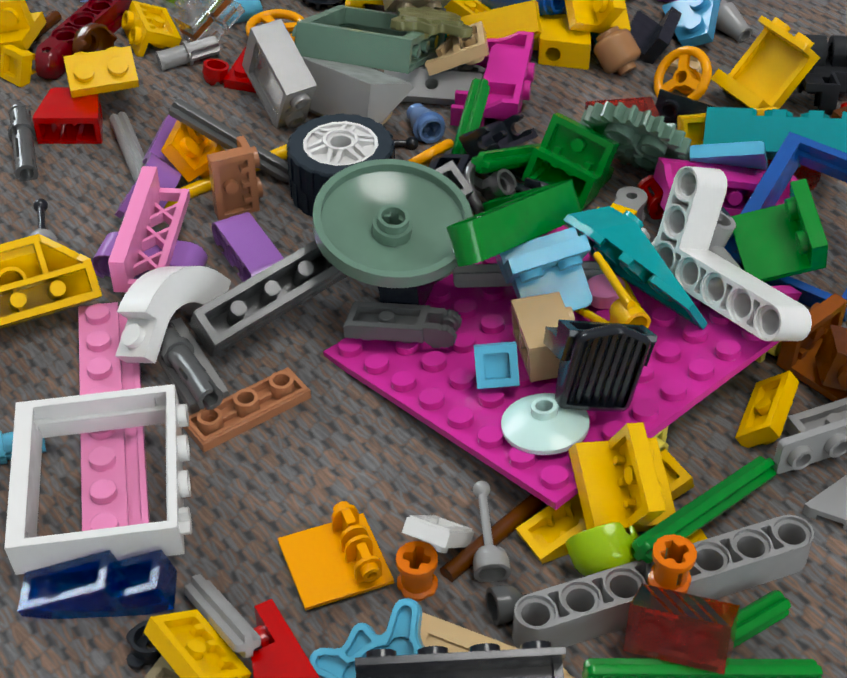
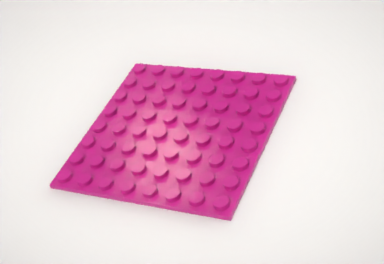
M561 226L538 237L546 236L568 228L565 226ZM588 253L582 261H594V259ZM494 256V257H491V258H489V259H487V260H484V261H481V262H478V263H475V264H498V263H497L496 258H495V256ZM453 273L434 284L426 305L434 308H445L446 310H449V308L450 310L454 309L462 318L461 326L455 332L457 334L456 342L449 348H432L425 341L423 343H403L400 341H368L344 338L323 351L324 356L340 369L553 509L557 510L578 494L569 450L554 455L526 453L511 446L504 438L501 429L502 416L512 403L529 395L540 393L555 394L557 378L530 382L517 346L520 386L477 389L474 345L516 341L512 327L511 300L518 298L513 286L457 288L454 285ZM627 282L640 306L649 315L651 323L648 329L658 336L657 342H655L648 365L643 367L629 408L620 412L587 411L589 431L582 442L608 441L627 423L644 422L647 438L654 437L780 341H764L688 294L708 322V325L701 329ZM591 305L585 308L610 321L609 309H598ZM573 312L575 321L591 322L577 312Z

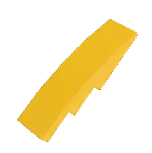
M664 449L661 452L672 499L674 500L694 487L693 477ZM579 494L575 495L557 510L550 506L546 507L515 528L518 535L542 564L569 554L565 544L570 537L587 530Z

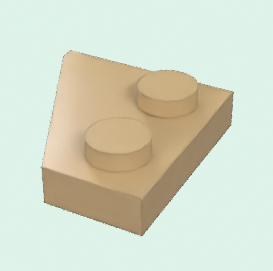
M482 21L468 25L473 28L471 38L447 36L446 41L435 50L438 58L425 62L429 76L465 63L466 65L477 64L485 56L489 55L486 31Z

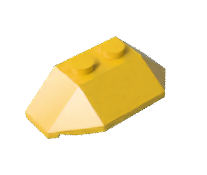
M41 234L0 244V329L64 311L102 297L91 258L79 254Z

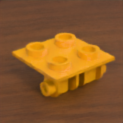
M341 501L333 507L331 523L277 538L305 611L394 584V578L364 513L359 514L356 506L351 505L347 501Z

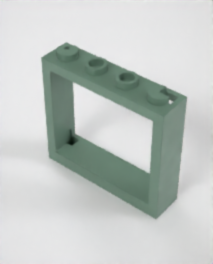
M338 5L297 21V25H295L292 36L295 37V45L301 56L406 74L424 65L427 60L437 57L435 50L444 43L445 39L444 33L430 35L416 31L392 30L390 22L392 18L397 17V14Z

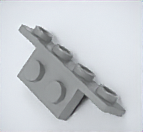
M847 398L787 417L785 429L791 436L778 441L774 456L775 465L773 466L777 474L790 470H801L809 464L830 457L837 458L847 452Z

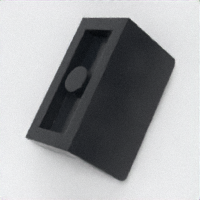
M671 7L659 23L641 11L636 12L630 23V32L640 48L641 55L639 58L641 60L654 64L668 47L682 15L680 11Z

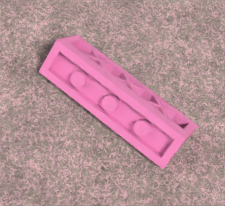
M142 166L108 260L114 292L126 293L137 280L134 279L135 276L147 270L170 265L190 201L189 189L160 188L157 167ZM160 201L178 202L165 209L159 205ZM164 221L169 225V227L157 233L152 229V227ZM156 245L162 249V251L150 257L143 253Z

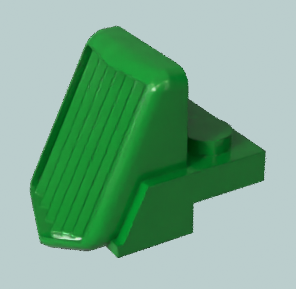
M555 113L551 118L541 145L534 147L521 180L525 181V178L529 177L548 184H554L572 179L581 211H583L598 195L599 190L611 179L615 169L610 165L620 143L560 113Z

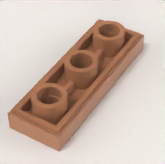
M287 367L224 398L215 409L207 410L205 407L190 415L189 427H183V429L201 450L206 452L310 399L311 390Z

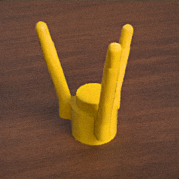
M598 251L594 252V259L619 299L610 306V321L585 308L575 312L591 322L644 325L649 328L651 319L640 306L625 278L620 277L625 282L624 289L602 254Z

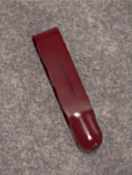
M132 0L87 1L51 32V36L37 47L35 54L37 75L48 80L59 78L66 72L63 56L73 55L72 45L77 30L91 22L104 24L114 34L122 27L123 13L129 10Z

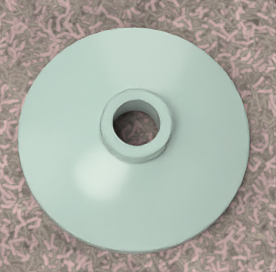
M540 393L523 397L512 403L502 416L501 429L506 441L520 451L535 455H554L568 451L572 445L580 443L585 439L589 431V416L586 410L561 408L555 401L554 393Z

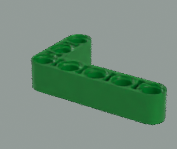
M570 179L482 203L484 212L451 224L446 229L457 265L462 267L487 260L566 224L563 219L568 214L581 212L573 181Z

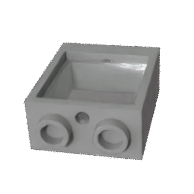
M282 19L250 28L242 66L273 125L276 128L285 125L288 128L297 127L307 118L317 84Z

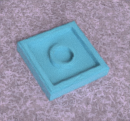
M763 141L690 146V161L764 170L768 168Z

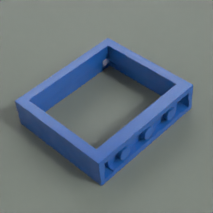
M789 132L740 214L775 206L799 165L847 183V153ZM732 234L724 248L743 270ZM790 276L765 282L770 286L790 285L802 292L798 302L812 307L817 302L822 303L833 295ZM846 288L845 292H844L843 295H842V297H843L844 299H846V300H847V288ZM847 307L843 318L844 322L847 320Z

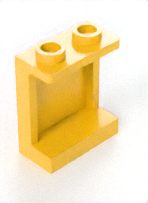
M761 15L757 20L764 27L760 35L728 75L718 68L711 77V80L748 108L778 107L780 109L820 57L811 49L814 43L805 35L798 32L793 36L789 33L791 28L779 18L775 17L770 21Z

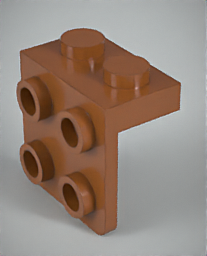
M836 293L822 303H815L809 309L812 326L811 331L804 340L781 341L776 364L785 371L790 370L797 379L833 402L847 398V391L822 386L815 356L830 324L842 326L847 300Z

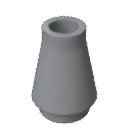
M726 0L720 1L715 29L732 37L738 43L749 39L753 30L748 26L735 4Z

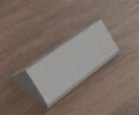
M302 56L317 84L309 112L318 116L341 113L356 114L371 118L375 122L382 124L414 88L410 82L370 67Z

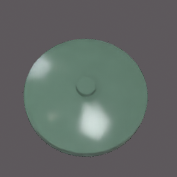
M376 159L344 168L333 175L322 186L313 206L312 227L314 239L319 250L342 273L360 282L374 286L409 288L434 282L458 266L446 227L469 218L473 214L463 192L454 182L440 172L411 161Z

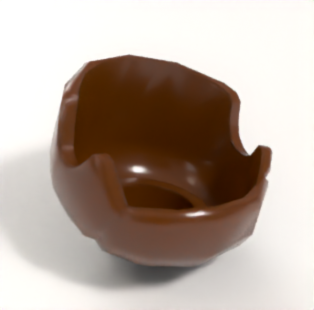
M90 22L75 33L72 52L74 54L77 52L88 53L106 50L107 48L114 47V42L118 38L104 24Z

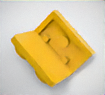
M114 46L101 51L77 52L73 55L63 56L72 98L139 87L131 46Z

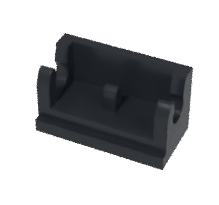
M515 114L502 122L500 120L465 133L458 138L466 153L470 154V160H472V157L478 156L481 151L523 146L538 137L534 128L525 130L521 134L517 133L514 127L515 123L521 121L524 115Z

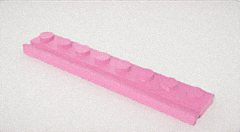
M118 302L97 303L78 307L80 395L142 388L140 363H126L115 356L122 332L128 320L117 312L119 308ZM144 426L80 434L82 531L150 523Z

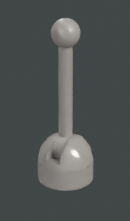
M478 481L473 486V493L478 497L484 540V545L478 548L473 557L474 578L478 582L504 581L511 575L510 560L505 549L493 545L487 500L491 489L486 481Z

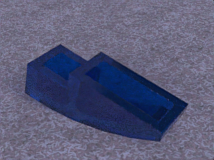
M110 550L25 572L18 612L22 617L53 620L139 616L172 610L175 607L177 570L162 550L119 561Z

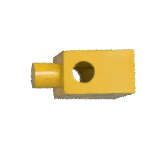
M567 14L540 16L542 33L534 35L533 50L538 51V64L589 70L590 32L571 30Z

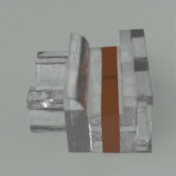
M176 0L174 3L178 11L173 18L186 41L193 42L210 36H215L219 41L225 34L224 30L228 31L245 10L240 3L234 0Z

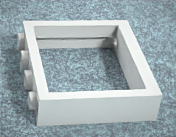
M175 384L16 402L4 546L15 575L185 554L184 535L192 534V520L190 508L184 507L183 498L191 497V483L189 471L183 470V462L190 461V448L187 434L182 435V427H189V413L187 404H179ZM165 424L167 521L37 537L43 438Z

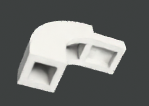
M165 266L143 274L128 289L117 310L119 314L128 320L122 332L115 356L126 363L155 364L167 326L176 310L180 308L192 315L196 309L227 292L231 280L218 271L204 266Z

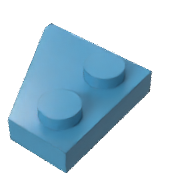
M677 0L662 6L665 15L671 7L682 13L675 29V34L682 46L695 47L713 42L721 0Z

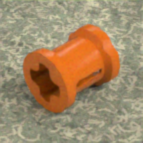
M674 534L664 535L657 539L652 551V558L655 564L651 567V571L648 574V585L657 587L670 600L672 598L663 589L673 591L678 598H681V596L677 592L687 594L692 580L689 570L695 565L697 557L694 544L687 538Z
M412 541L404 544L396 553V566L400 572L397 577V588L401 591L404 598L422 601L427 597L433 596L438 589V578L434 574L438 566V554L433 546L423 541Z

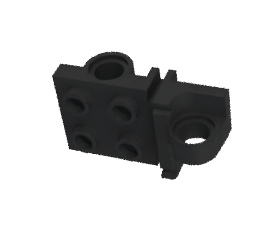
M803 34L814 43L811 49L820 59L797 86L798 93L806 91L807 94H815L814 106H818V111H825L826 115H832L833 110H836L839 93L847 94V36L831 35L829 41H827L826 35Z

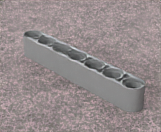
M783 515L693 543L697 551L695 565L689 570L692 580L687 595L698 605L700 603L692 595L702 597L708 602L801 571L806 565L814 538L812 526L799 516ZM643 560L640 562L633 561L521 597L516 602L514 608L512 630L514 645L521 649L520 645L525 642L543 640L551 642L552 647H568L673 613L649 588L647 582L648 574L655 563L647 564ZM642 585L650 591L668 612L632 604ZM682 597L679 598L688 608L691 607ZM673 599L670 600L679 611L682 610Z

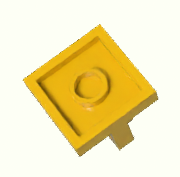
M0 0V55L2 45L12 44L22 50L29 49L47 23L42 11L30 13L25 0Z
M565 0L568 23L571 30L600 34L615 26H618L619 29L631 30L625 0Z
M644 422L627 423L608 441L575 443L568 449L587 530L600 525L619 522L627 533H630L629 526H633L636 532L648 531L676 512L657 438H647Z

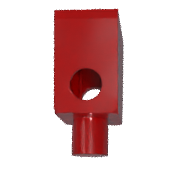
M54 87L48 91L32 117L38 144H102L103 114L99 94L72 98L69 87Z

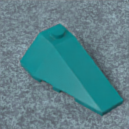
M606 206L571 213L563 219L569 228L575 226L578 236L586 234L591 247L589 254L593 259L594 252H600L616 275L625 278L627 282L699 328L704 329L708 325V322L641 230L644 224L636 215L627 210L622 214L616 209Z

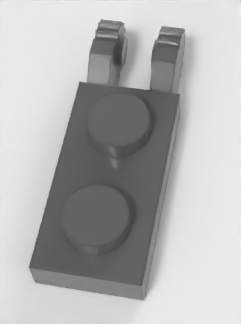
M355 301L345 320L343 330L345 338L368 341H400L403 343H423L425 341L432 348L443 347L445 349V347L449 348L455 344L457 338L455 332L460 328L462 318H460L461 315L458 312L454 311V309L450 310V308L446 310L445 308L430 307V305Z

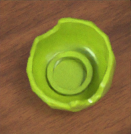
M612 522L582 531L570 537L565 544L575 569L580 574L588 576L637 561L633 557L635 551L631 546L633 540L639 537L635 528L629 526V535L621 523Z

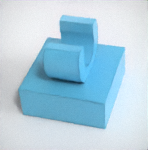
M516 341L474 345L477 389L520 386Z

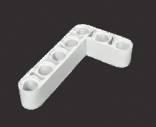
M693 166L680 168L674 177L654 248L683 289L689 295L761 340H804L811 331L812 319L809 310L803 304L709 250L727 192V178L724 172L715 168Z

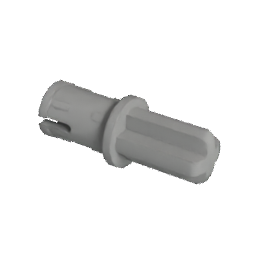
M215 36L187 43L185 40L182 41V45L156 51V58L162 71L187 63L191 66L194 64L193 61L219 54L220 45Z

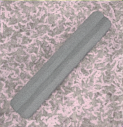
M201 574L192 576L191 583L184 586L186 597L233 652L239 653L243 658L253 656L254 649L261 645L260 635L210 580H205Z

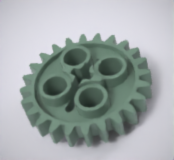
M606 101L605 105L596 102L594 106L588 105L587 110L583 113L580 124L620 143L613 159L620 160L621 164L626 165L628 163L635 168L641 167L651 172L656 168L658 157L690 160V146H692L690 144L692 140L685 137L686 132L675 130L677 126L675 123H665L664 116H652L651 110L642 112L639 111L636 105L627 108L622 102L615 106L611 102Z

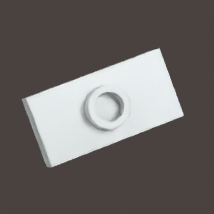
M410 515V517L406 518L402 533L430 544L437 552L447 553L448 548L467 547L474 535L472 528L436 515Z

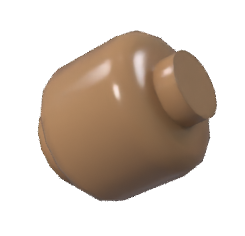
M615 26L596 38L597 44L594 46L593 51L607 74L618 72L619 76H622L637 67L635 61L640 57L641 51L628 29H619L618 26Z

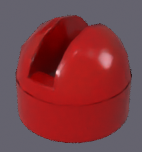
M206 59L203 62L202 69L205 82L210 85H215L217 82L220 84L224 83L223 79L228 74L229 64L220 59Z

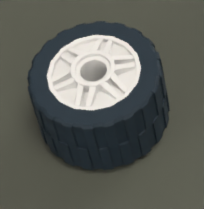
M344 113L320 116L319 118L307 121L304 125H300L290 135L287 143L290 196L294 201V205L300 208L304 214L313 217V206L318 192L337 172L364 161L395 159V142L391 132L386 130V127L381 123H377L371 118Z

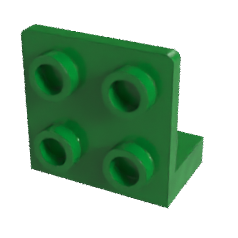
M806 178L790 182V198L784 199V204L731 216L736 222V228L732 234L743 270L761 281L768 282L826 268L828 242Z

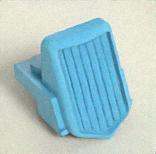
M575 226L546 236L536 237L495 256L506 284H512L518 299L559 292L565 307H572L573 312L586 308L592 303V294L581 265L583 264L582 259L589 253L591 247L586 234L578 236Z

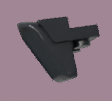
M559 319L558 327L546 326L544 344L556 355V358L560 359L555 401L561 408L612 412L627 410L631 405L643 367L648 365L658 336L644 325Z

